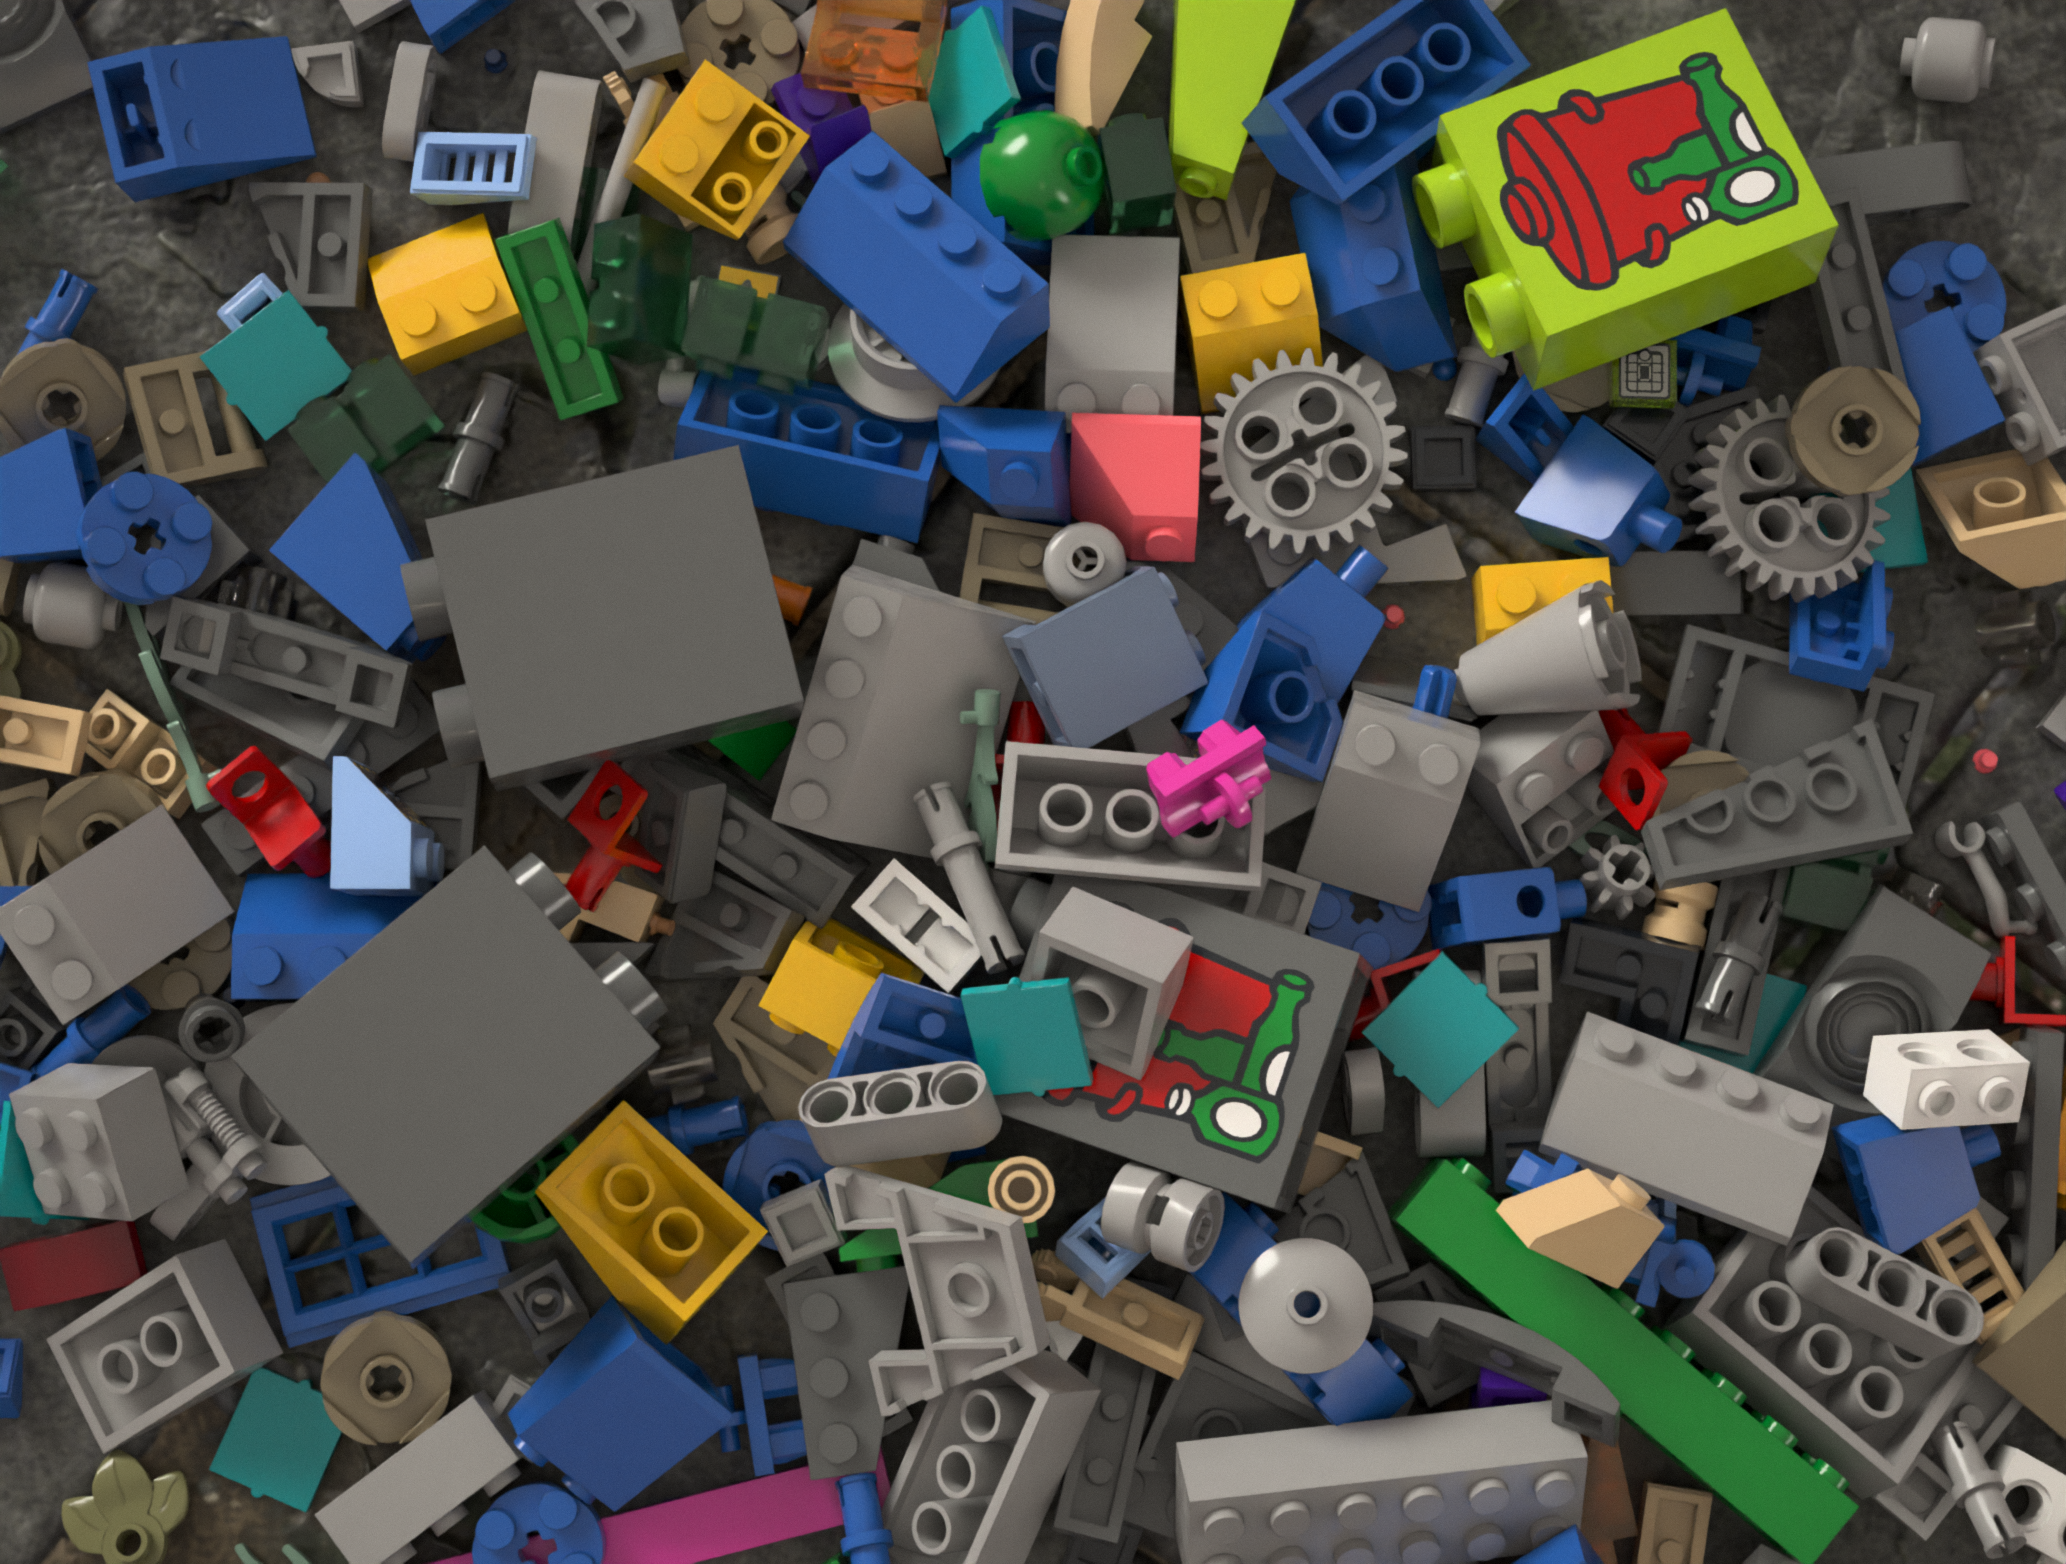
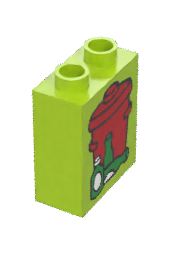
M1726 8L1440 115L1431 169L1414 175L1412 179V190L1416 208L1432 243L1437 248L1442 249L1461 241L1480 279L1465 286L1464 298L1469 320L1481 347L1491 358L1514 351L1533 391L1815 283L1839 226Z

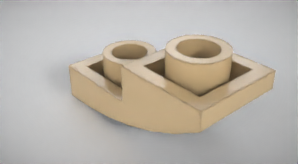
M106 689L89 712L93 716L85 753L106 769H122L127 771L133 778L145 783L158 795L168 813L180 819L192 803L185 784L189 777L170 733L117 694ZM197 753L203 773L216 771V766Z

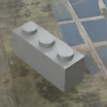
M485 1389L472 1395L315 1514L349 1564L405 1563L417 1553L410 1543L428 1528H431L435 1535L439 1537L469 1514V1511L463 1505L465 1500L481 1488L485 1490L489 1497H492L522 1474L515 1465L518 1460L525 1456L513 1442L517 1434L504 1416H500L494 1409V1402Z

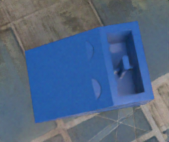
M287 36L151 46L87 62L115 183L134 202L317 157L292 56L291 45Z

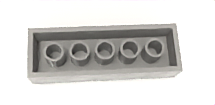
M1552 1400L1344 1423L1339 1426L1326 1425L1176 1442L1175 1535L1182 1564H1448L1525 1555L1574 1524L1580 1529L1588 1455L1580 1433L1552 1422Z

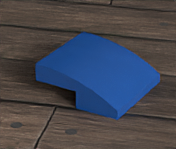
M1950 306L1894 332L1908 389L1915 398L1920 410L1921 424L1918 425L1920 435L1916 444L1919 448L1910 468L1940 455L1942 451L2001 425L2006 420Z
M881 972L848 1030L828 1079L954 1061H969L978 1065L961 998Z

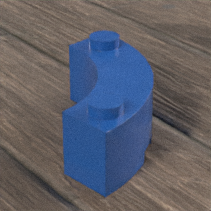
M1224 1191L1222 1195L1224 1197L1225 1210L1217 1242L1204 1265L1197 1271L1189 1273L1241 1326L1238 1305L1242 1282L1255 1260L1266 1250L1277 1245L1272 1237L1279 1229L1256 1204L1251 1202L1243 1210ZM1301 1292L1294 1300V1308L1300 1316L1311 1318L1318 1313L1320 1302L1315 1294ZM1365 1338L1360 1348L1348 1360L1324 1372L1299 1374L1281 1369L1331 1425L1339 1426L1344 1423L1389 1419L1413 1396L1412 1392L1397 1375L1405 1367L1404 1363L1380 1338H1377L1372 1344Z

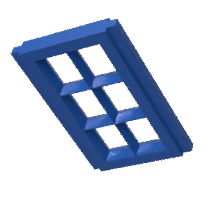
M332 1176L316 1182L293 1185L249 1198L252 1207L251 1213L280 1323L289 1348L339 1334L351 1323L370 1317L379 1311L387 1310L393 1311L398 1315H406L499 1288L498 1279L512 1272L505 1241H499L475 1226L482 1256L433 1270L428 1256L417 1266L419 1274L367 1288L358 1254L391 1244L382 1234L354 1241L346 1207L356 1205V1203ZM332 1212L341 1246L291 1260L282 1226ZM345 1258L353 1293L303 1307L294 1272Z

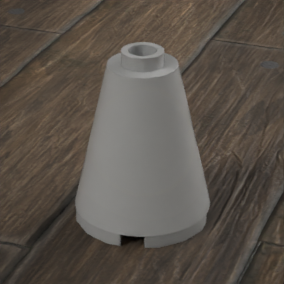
M1602 580L1586 583L1463 653L1459 659V668L1454 670L1457 678L1455 693L1463 706L1470 705L1477 715L1621 710L1637 704L1640 695L1630 694V684L1642 681L1637 645L1625 611L1612 613L1604 599L1605 597L1616 595L1612 588Z

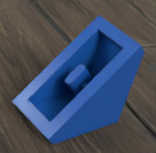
M1524 373L1486 421L1475 440L1534 485L1574 426L1543 388L1533 391Z

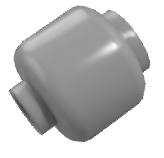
M1928 18L1920 26L1917 38L1904 39L1900 76H1912V89L1919 99L1969 103L1976 98L1979 89L1990 88L1995 59L1996 38H1987L1984 26L1976 20Z
M1084 521L1067 525L1054 534L1045 549L1043 574L1047 588L1056 600L1070 607L1125 577L1127 560L1124 547L1116 535L1101 524ZM1085 554L1091 555L1094 558H1087ZM1075 556H1077L1080 560V564L1077 569L1075 568L1072 562ZM1087 566H1096L1093 570L1084 572Z
M53 561L43 569L41 574L33 573L30 576L24 597L23 619L26 624L33 625L35 635L41 641L83 649H94L102 642L107 630L118 631L124 602L101 590L86 571L88 566Z

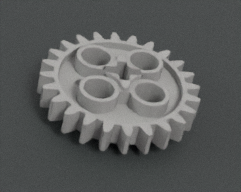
M1305 348L1300 365L1292 366L1286 352L1280 350L1276 359V369L1272 371L1257 358L1253 360L1252 364L1254 377L1252 382L1237 373L1231 376L1230 383L1237 395L1235 398L1222 393L1215 395L1213 403L1224 414V417L1205 416L1202 427L1209 433L1217 436V439L1200 442V454L1214 458L1216 462L1201 469L1200 477L1201 480L1220 482V486L1210 494L1209 502L1211 505L1230 502L1232 506L1228 510L1223 523L1229 526L1242 518L1247 521L1248 526L1244 536L1245 542L1249 543L1261 531L1269 534L1267 542L1268 553L1273 554L1281 540L1285 539L1291 541V550L1294 558H1300L1306 541L1313 540L1319 554L1326 556L1329 551L1330 536L1333 535L1348 548L1354 542L1351 528L1353 524L1367 533L1372 532L1375 528L1374 519L1368 511L1370 508L1387 514L1392 507V502L1381 492V489L1399 490L1402 486L1404 479L1388 469L1389 467L1405 464L1408 458V453L1390 448L1391 443L1398 441L1404 436L1406 432L1405 426H1386L1385 420L1394 413L1397 405L1395 402L1376 405L1374 398L1382 385L1379 380L1363 388L1356 383L1362 367L1360 364H1355L1345 375L1337 372V353L1332 352L1324 366L1320 367L1314 364L1311 348ZM1307 398H1321L1331 406L1333 418L1321 425L1311 424L1301 415L1299 404ZM1345 425H1350L1354 430V433L1348 437L1334 440L1319 447L1315 451L1310 466H1307L1305 461L1299 458L1287 463L1261 481H1254L1251 478V474L1254 471L1270 467L1287 459L1290 456L1294 441H1298L1303 448H1309ZM1264 426L1275 435L1277 445L1270 452L1263 454L1254 453L1243 443L1242 434L1249 427ZM1339 453H1348L1355 456L1361 463L1362 476L1353 481H1342L1336 478L1330 471L1329 459ZM1281 482H1294L1304 491L1306 503L1299 509L1285 510L1274 502L1271 494L1272 488Z
M1778 395L1766 405L1759 398L1742 410L1736 409L1722 419L1723 425H1718L1706 434L1705 438L1710 445L1696 452L1693 457L1704 468L1688 477V483L1703 490V494L1688 503L1689 509L1706 512L1708 519L1695 528L1696 534L1705 535L1713 533L1717 540L1709 549L1708 556L1711 558L1726 553L1731 558L1725 571L1727 577L1743 569L1748 572L1746 580L1747 591L1752 592L1768 582L1770 600L1775 601L1790 591L1794 602L1798 603L1814 594L1819 599L1836 591L1837 587L1842 588L1858 579L1857 573L1873 564L1874 559L1869 552L1883 545L1886 540L1874 528L1890 520L1891 516L1886 511L1875 507V502L1889 495L1890 491L1888 488H1884L1873 493L1846 497L1838 496V498L1824 497L1826 495L1816 496L1819 493L1832 492L1821 489L1813 484L1797 467L1790 452L1789 441L1785 436L1786 420L1791 415L1793 405L1789 408L1785 396ZM1843 424L1840 438L1847 445L1849 441L1845 425ZM1750 460L1758 465L1762 478L1752 470ZM1777 493H1779L1781 497L1776 499H1769ZM1810 498V499H1808L1807 501H1805V502L1802 503V504H1800V502H1799V500H1798V499ZM1740 499L1755 500L1754 502L1761 503L1746 505L1743 504L1740 501ZM1817 519L1825 525L1829 537L1821 532ZM1759 521L1764 523L1769 529L1771 540L1766 538L1761 532Z

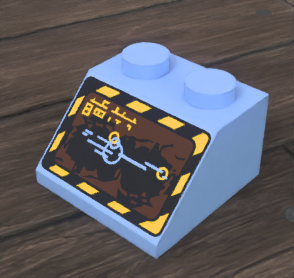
M333 756L330 889L355 896H424L434 888V882H441L443 880L445 864L443 844L434 843V831L372 768L347 756Z

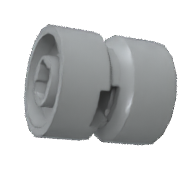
M1130 1161L1121 1168L1108 1190L1101 1217L1102 1236L1108 1243L1139 1254H1145L1151 1250L1156 1260L1188 1272H1195L1207 1261L1219 1237L1225 1210L1224 1197L1218 1189L1185 1178H1180L1174 1183L1170 1172L1138 1161Z

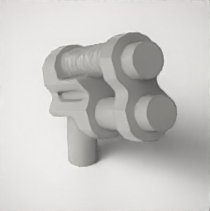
M193 1067L187 1068L179 1072L178 1076L164 1082L165 1085L161 1088L181 1159L188 1157L205 1177L202 1181V1187L211 1198L221 1197L229 1205L240 1199L248 1189L241 1179L243 1177L247 1180L254 1179L268 1166L267 1161L262 1157L265 1147L255 1135H248L240 1127L241 1125L236 1123L237 1120L232 1118L233 1115L228 1113L229 1110L224 1108V1104L220 1103L221 1101L217 1099L215 1094H212V1083L200 1069L194 1070ZM212 1132H215L214 1135L219 1137L218 1140L223 1142L224 1147H227V1152L223 1157L209 1142Z

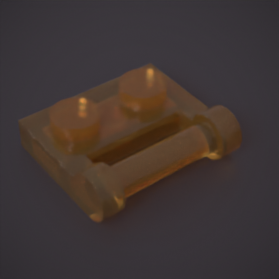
M817 0V9L801 70L803 86L805 88L928 102L947 19L948 0ZM841 13L915 21L921 22L919 32L843 24L839 23Z

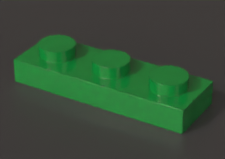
M560 217L495 239L560 421L621 401L624 396Z

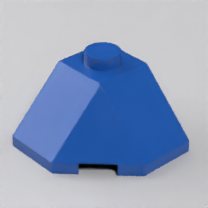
M939 406L937 416L941 463L945 470L1002 518L1058 527H1066L1071 524L1065 412Z
M1255 611L1204 670L1209 683L1195 690L1180 733L1197 741L1203 730L1220 720H1225L1240 733L1254 725L1265 737L1266 746L1263 747V755L1269 769L1312 782H1323L1343 725V720L1335 698L1328 699L1316 665L1321 663L1322 660L1314 637L1263 611Z

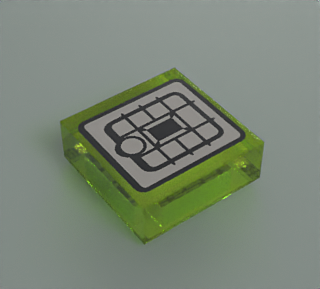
M1665 340L1610 361L1609 407H1675L1677 402V340Z

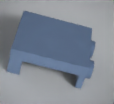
M1134 566L1125 571V578L1037 625L1023 624L1002 635L1054 746L1089 748L1209 683L1201 665L1206 663L1204 651L1195 635L1190 630L1184 631L1174 609L1179 605L1177 593L1167 576L1162 572L1157 573L1155 567Z

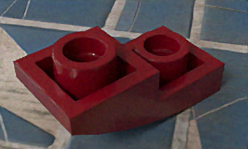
M110 1220L79 1226L66 1233L14 1242L0 1248V1262L14 1312L125 1287L148 1273L134 1221Z

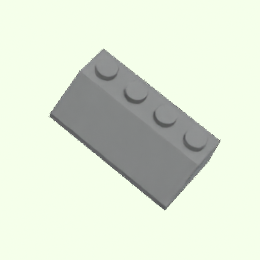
M1006 741L995 869L1260 892L1267 782L1262 784L1263 792L1248 801L1252 812V821L1241 828L1233 827L1222 816L1209 825L1201 821L1173 838L1162 826L1158 802L1149 786L1146 771L1148 763L1161 755ZM1178 756L1186 765L1198 759Z
M1587 1012L1564 1059L1538 1152L1557 1159L1563 1153L1579 1162L1583 1169L1588 1168L1612 1180L1618 1174L1624 1175L1638 1184L1648 1194L1787 1246L1792 1238L1824 1153L1834 1104Z
M1042 1350L1035 1356L975 1381L973 1379L948 1389L944 1394L929 1399L881 1509L884 1529L891 1530L894 1545L888 1549L891 1564H1024L1101 1389L1057 1354Z

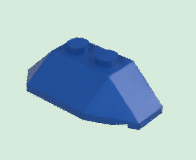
M1415 151L1340 205L1323 198L1301 185L1289 201L1300 253H1306L1319 327L1395 372L1458 357L1435 245L1424 229L1413 196L1412 179L1414 175L1419 174Z

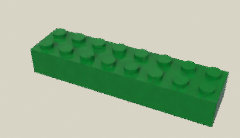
M1453 1157L1450 1161L1447 1159L1431 1158L1387 1211L1391 1224L1501 1317L1535 1331L1576 1357L1605 1384L1620 1403V1417L1711 1492L1781 1553L1800 1564H1813L1859 1508L1854 1501L1844 1494L1850 1485L1849 1481L1822 1459L1818 1458L1816 1460L1806 1452L1801 1456L1796 1454L1792 1449L1799 1440L1790 1431L1769 1415L1765 1417L1755 1409L1749 1414L1740 1407L1747 1399V1396L1718 1372L1712 1373L1705 1367L1700 1372L1689 1364L1696 1353L1667 1329L1662 1331L1655 1325L1648 1329L1639 1322L1638 1319L1645 1312L1644 1309L1619 1288H1611L1605 1283L1598 1287L1587 1278L1588 1275L1528 1249L1496 1211L1502 1201L1498 1203L1485 1192L1492 1182L1462 1157L1459 1160Z

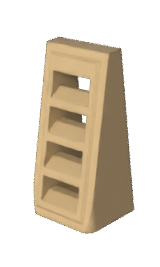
M1972 1209L1914 1245V1248L1930 1272L1963 1289L1962 1283L1986 1268L1990 1270L1992 1274L1990 1277L1967 1290L1976 1298L1978 1303L1983 1302L2000 1290H2003L2007 1296V1299L1983 1313V1330L1975 1342L1980 1345L1987 1342L2025 1292L1978 1209ZM1958 1225L1961 1226V1230L1940 1243L1937 1242L1936 1239ZM1973 1245L1977 1251L1976 1253L1953 1267L1950 1265L1948 1259Z

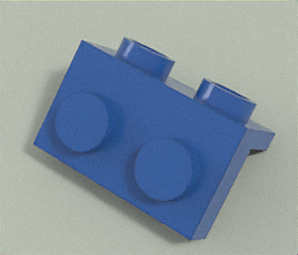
M1874 560L1873 564L1866 568L1859 584L1851 582L1842 588L1837 587L1836 591L1820 599L1814 594L1801 602L1795 603L1789 591V674L1864 692L1876 668L1884 669L1887 666L1894 645L1893 631L1886 630V620L1892 605L1893 590L1890 587H1885L1884 562Z

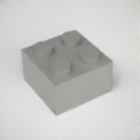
M67 1063L9 1094L16 1117V1131L24 1143L34 1177V1190L42 1203L45 1214L134 1221L190 1188L155 1067Z

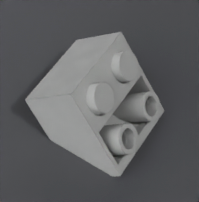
M1598 711L1502 714L1479 730L1481 743L1467 785L1472 796L1531 869L1543 866L1617 809L1598 787L1614 753ZM1628 790L1629 797L1631 798L1633 796L1632 792Z

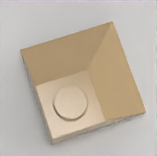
M2013 449L1916 469V481L1959 552L2018 589L2047 586L2054 582L2066 580V485L2048 457L2027 466L2020 451Z

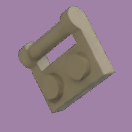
M206 351L124 367L123 378L150 474L171 479L184 488L231 478H250L269 470L264 449H257L249 419L237 404L229 405L226 402L228 393L200 359V356ZM202 377L211 378L231 448V454L216 456L194 379Z
M973 513L959 598L1036 621V625L1059 613L980 600L982 582L1051 593L1046 586L1043 574L1044 554L1046 546L1054 534L1064 527ZM1085 554L1087 558H1094L1091 555ZM1075 556L1072 562L1075 568L1077 569L1080 564V560L1077 556ZM1087 566L1084 572L1093 570L1094 566Z

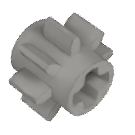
M1612 835L1603 845V853L1590 847L1580 861L1583 866L1590 871L1583 874L1579 880L1593 902L1591 906L1593 913L1601 908L1604 910H1615L1618 919L1624 920L1632 911L1633 902L1645 908L1655 897L1654 891L1645 885L1655 878L1652 865L1649 864L1646 855L1643 853L1644 843L1640 842L1635 846L1620 844L1618 837ZM1615 872L1624 878L1621 884L1612 878Z

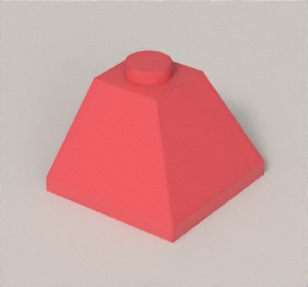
M1072 413L1070 453L1071 515L1080 522L1101 524L1112 531L1123 545L1125 556L1130 560L1195 562L1201 417Z

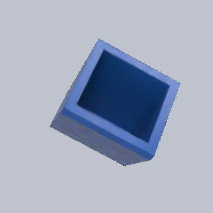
M354 453L269 551L388 653L412 664L417 658L424 662L439 649L447 635L420 642L414 626L400 565L422 560L423 558L389 484L365 460Z
M613 1295L507 1413L518 1435L513 1442L528 1459L540 1467H543L549 1460L565 1473L562 1477L563 1483L578 1498L589 1505L597 1498L614 1512L719 1431L734 1416L708 1373L671 1342L665 1345L621 1305Z

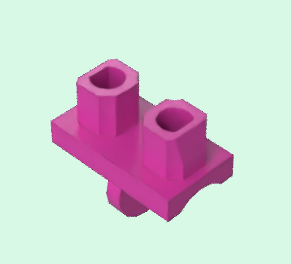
M1220 720L1203 730L1201 736L1197 739L1201 757L1186 765L1176 753L1169 752L1148 763L1146 771L1149 786L1158 802L1161 823L1173 838L1201 821L1209 825L1222 816L1233 827L1238 829L1252 821V812L1248 801L1262 793V784L1271 780V773L1263 755V747L1266 746V740L1254 725L1240 733L1225 720Z

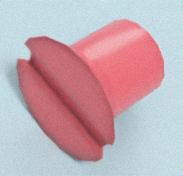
M1387 605V608L1381 611L1387 616L1383 625L1389 629H1397L1401 623H1404V611L1398 605Z
M1980 749L1974 754L1972 762H1975L1976 766L1974 768L1978 772L1986 774L1996 768L1998 757L1989 749Z

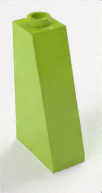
M1173 0L1167 181L1178 184L1183 191L1196 197L1210 198L1215 196L1227 200L1250 136L1242 125V121L1264 97L1297 0Z

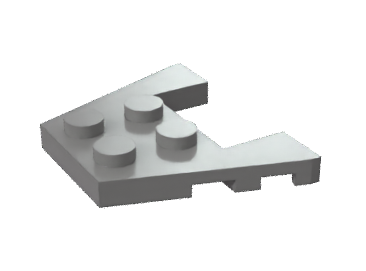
M1365 354L1342 373L1345 375L1355 364H1360L1362 367L1356 382L1363 388L1377 380L1382 383L1374 398L1376 405L1386 402L1397 403L1396 395L1384 365ZM1312 397L1299 408L1303 418L1311 424L1321 425L1333 418L1331 406L1321 398ZM1338 429L1309 448H1303L1298 441H1294L1290 456L1287 459L1270 467L1254 471L1251 474V478L1254 481H1261L1287 463L1302 458L1306 465L1310 466L1315 451L1319 447L1341 438ZM1270 431L1250 447L1249 450L1261 454L1270 452L1277 445L1275 435ZM1339 453L1329 459L1330 471L1336 478L1342 481L1357 479L1347 453ZM1285 481L1278 483L1271 490L1274 502L1285 510L1299 509L1306 503L1304 491L1294 482ZM1242 518L1239 520L1245 536L1248 522ZM1353 524L1351 526L1354 537L1352 546L1346 548L1335 535L1330 536L1329 551L1326 556L1319 554L1313 540L1306 541L1300 558H1294L1291 550V541L1285 539L1281 540L1273 554L1268 553L1267 542L1269 534L1262 531L1248 543L1266 591H1273L1312 557L1316 558L1335 574L1359 544L1389 568L1376 585L1403 586L1410 583L1432 582L1453 584L1463 581L1467 577L1446 524L1388 546L1383 545L1376 526L1372 532L1367 533Z
M836 1166L824 1174L838 1231L895 1228L898 1233L924 1350H881L868 1361L881 1416H891L924 1399L927 1401L944 1394L948 1389L973 1379L975 1381L1039 1354L1051 1344L1022 1216L853 1166Z

